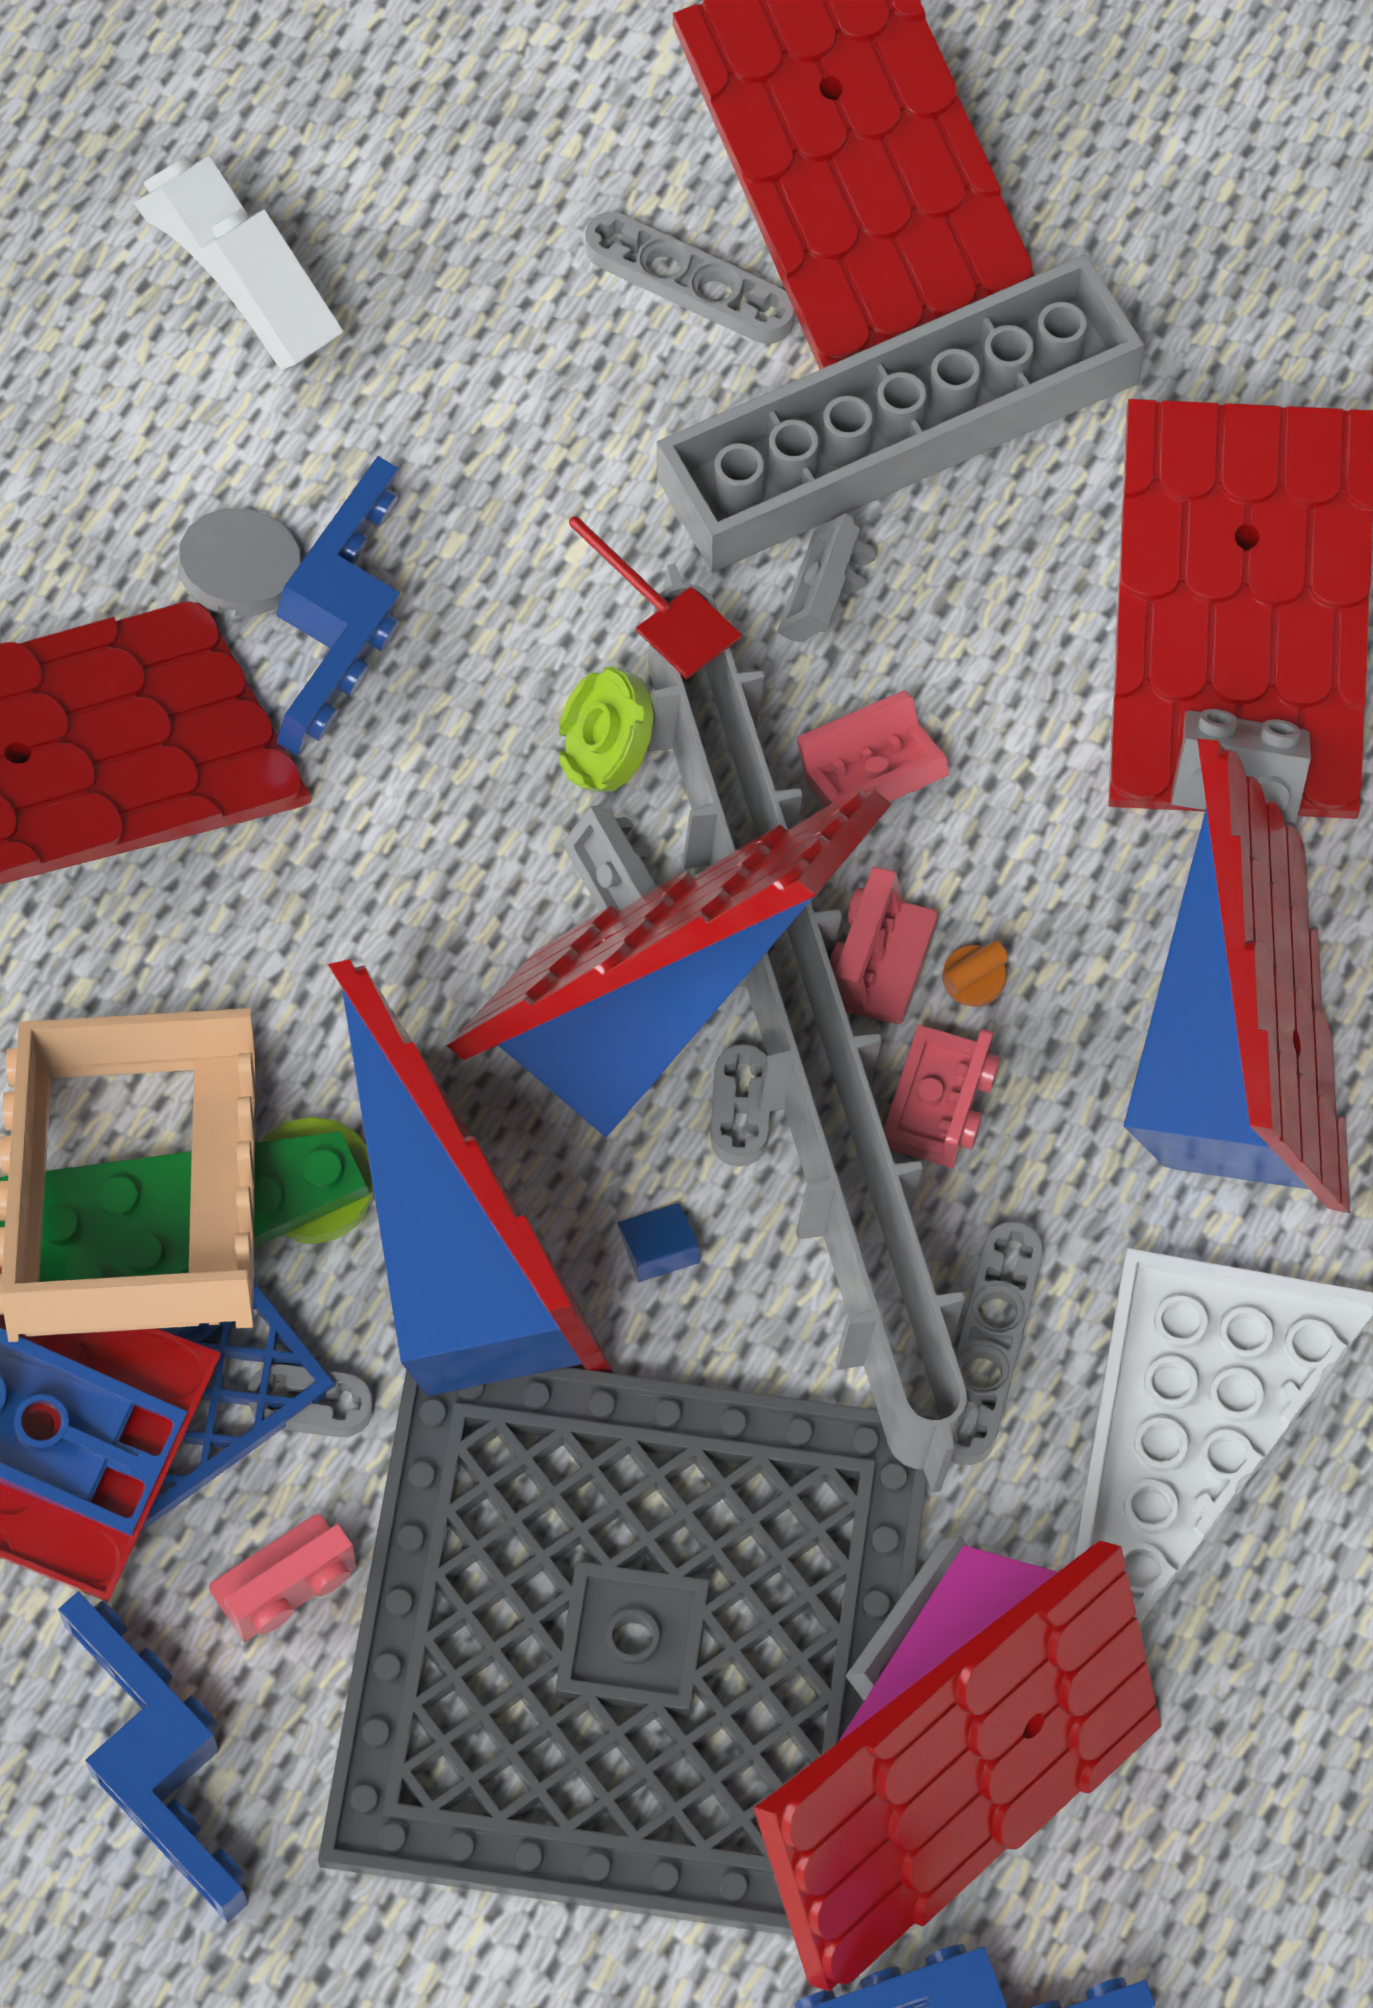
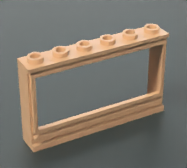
M251 1008L19 1022L17 1048H8L6 1050L7 1081L9 1087H14V1091L3 1093V1118L5 1130L11 1131V1136L0 1137L1 1171L3 1176L8 1175V1181H0V1221H5V1227H0V1268L2 1267V1274H0V1315H4L8 1341L19 1342V1334L39 1336L199 1326V1323L219 1325V1322L230 1321L236 1322V1328L253 1327L256 1049ZM194 1070L189 1273L39 1282L51 1079Z

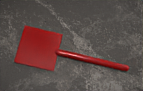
M573 516L570 518V527L658 609L656 613L636 627V632L684 678H690L742 638V634L691 586L668 603L579 517Z

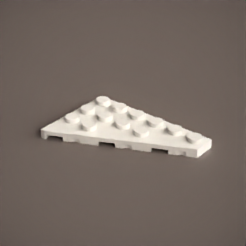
M1126 1248L1074 1559L1099 1540L1122 1546L1126 1565L1124 1571L1128 1574L1136 1610L1134 1617L1138 1619L1139 1625L1373 1318V1292Z

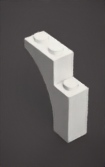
M186 155L143 182L149 193L134 202L141 215L149 224L159 228L176 240L206 269L240 310L275 363L282 370L296 365L344 332L265 209L248 216L210 155L195 164H192Z

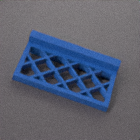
M255 1277L253 1310H256L270 1327L266 1350L230 1346L232 1326L236 1323L235 1321L219 1322V1325L199 1323V1326L158 1328L220 1352L221 1355L216 1364L213 1388H205L200 1399L210 1401L205 1433L186 1431L181 1443L203 1445L200 1466L187 1476L166 1474L161 1486L171 1488L160 1496H156L140 1532L285 1428L286 1422L311 1403L317 1404L327 1397L326 1392L335 1387L333 1380L256 1285ZM221 1334L220 1344L209 1343ZM277 1338H279L289 1352L275 1351ZM227 1358L264 1362L259 1394L222 1390ZM273 1364L304 1367L315 1381V1383L294 1398L268 1395L269 1378ZM220 1402L250 1406L249 1402L257 1403L254 1427L241 1437L215 1434ZM265 1404H268L269 1408L278 1409L263 1419ZM212 1447L224 1448L211 1458Z

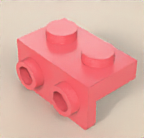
M907 691L898 692L804 733L797 738L806 783L825 808L856 789H861L866 794L875 789L888 801H892L910 792L920 790L924 786L949 775L946 756L918 724L914 700Z
M872 867L865 888H856L852 895L848 910V923L851 925L846 942H837L830 958V964L845 1011L893 1024L904 1022L939 921L936 910L903 902L897 872Z
M918 1024L883 1129L890 1150L954 1169L961 1147L969 1150L973 1149L983 1113L975 1111L973 1108L979 1090L991 1093L1001 1056L991 1054L994 1032L981 1029L978 1040L973 1041Z
M315 1514L212 1581L209 1585V1590L245 1643L258 1633L266 1634L281 1626L292 1616L294 1609L314 1596L321 1597L327 1595L341 1586L349 1578L350 1572L357 1568L353 1545L338 1524L330 1528L320 1514Z

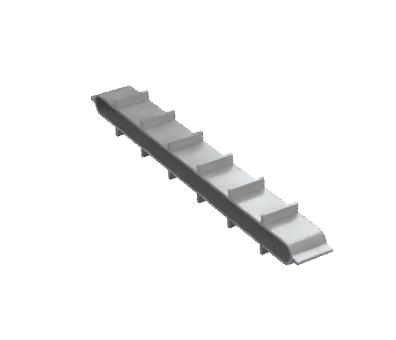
M676 564L667 565L665 588L660 595L668 603L691 586L718 611L716 603L707 591L702 587L683 583ZM649 644L648 670L655 691H653L652 698L654 718L651 741L647 749L648 752L673 749L692 809L689 814L682 860L684 869L710 867L735 852V847L681 675ZM729 647L705 665V669L757 837H760L780 824L786 830H789L797 825L803 794L801 788L775 791L756 732L765 676L763 670L738 673ZM810 901L789 925L787 932L941 1420H929L919 1416L912 1410L907 1401L767 952L737 986L747 987L768 1055L766 1057L757 1107L759 1112L785 1110L808 1184L805 1188L796 1235L798 1239L824 1236L848 1317L836 1358L837 1369L864 1366L886 1440L894 1457L905 1466L923 1469L932 1492H939L942 1489L955 1449L954 1440L967 1402L965 1383L952 1346L965 1298L963 1292L936 1295L911 1217V1210L923 1167L921 1161L894 1164L870 1089L882 1040L880 1034L853 1036L830 964L842 915L840 909L814 912Z

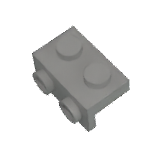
M1208 709L1202 712L1186 711L1183 723V741L1171 792V805L1201 810L1206 809L1197 738L1218 740L1225 750H1232L1238 754L1246 776H1254L1259 781L1265 799L1267 801H1274L1278 805L1284 823L1296 825L1311 760L1310 733L1284 720L1273 719L1261 723L1237 719L1233 714L1218 709Z

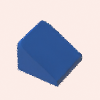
M679 1203L617 1222L638 1283L700 1263V1247Z

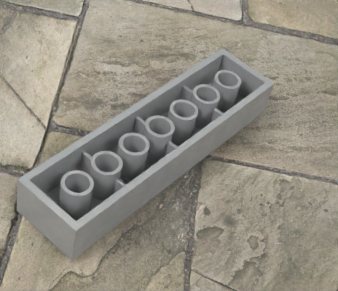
M1084 254L658 440L657 480L710 571L713 573L833 520L844 513L851 512L1139 383L1145 345L1087 254Z

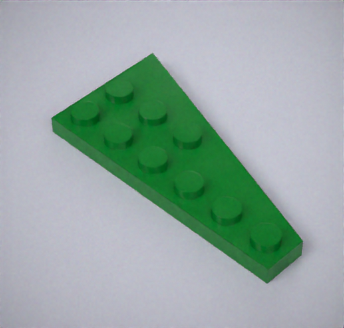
M341 1131L255 1142L254 1248L370 1195ZM192 1151L47 1170L39 1282L189 1273ZM8 1176L0 1177V1181H8ZM0 1221V1227H5V1221Z

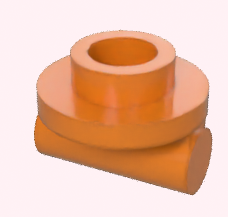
M993 940L986 946L969 945L955 950L945 961L942 973L943 985L948 995L956 1002L971 1007L984 1006L996 1000L1004 989L1006 982L1004 964L1009 961L1003 946L997 940Z

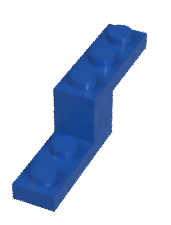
M377 456L285 584L277 610V617L330 648L328 654L284 715L276 743L297 756L310 737L317 741L324 737L338 713V709L332 705L342 692L349 696L353 695L369 668V664L364 661L373 647L382 652L392 639L400 623V620L393 616L400 592L355 566L368 541V538L363 536V534L372 522L381 527L398 500V495L391 491L398 467L380 456Z
M78 1591L58 1608L65 1628L142 1709L85 1760L90 1774L228 1923L248 1905L244 1891L240 1886L247 1879L246 1875L223 1849L219 1848L211 1855L194 1837L201 1830L199 1824L176 1799H173L166 1806L162 1803L219 1752L214 1735L211 1732L218 1725L211 1714L195 1697L190 1695L182 1702L166 1685L173 1677L151 1650L145 1648L137 1654L121 1637L128 1629L119 1616L104 1601L101 1600L93 1607Z
M964 1944L949 1946L932 1953L925 1959L926 1967L901 1975L899 1967L886 1968L863 1978L860 1981L862 1987L860 1990L837 1998L833 1990L830 1992L824 1990L806 1996L794 2004L795 2008H1007L985 1947L967 1952ZM1119 1977L1093 1986L1085 1992L1088 2000L1065 2008H1155L1156 2005L1146 1979L1127 1986L1125 1978ZM1053 2000L1032 2008L1062 2007L1059 2000Z

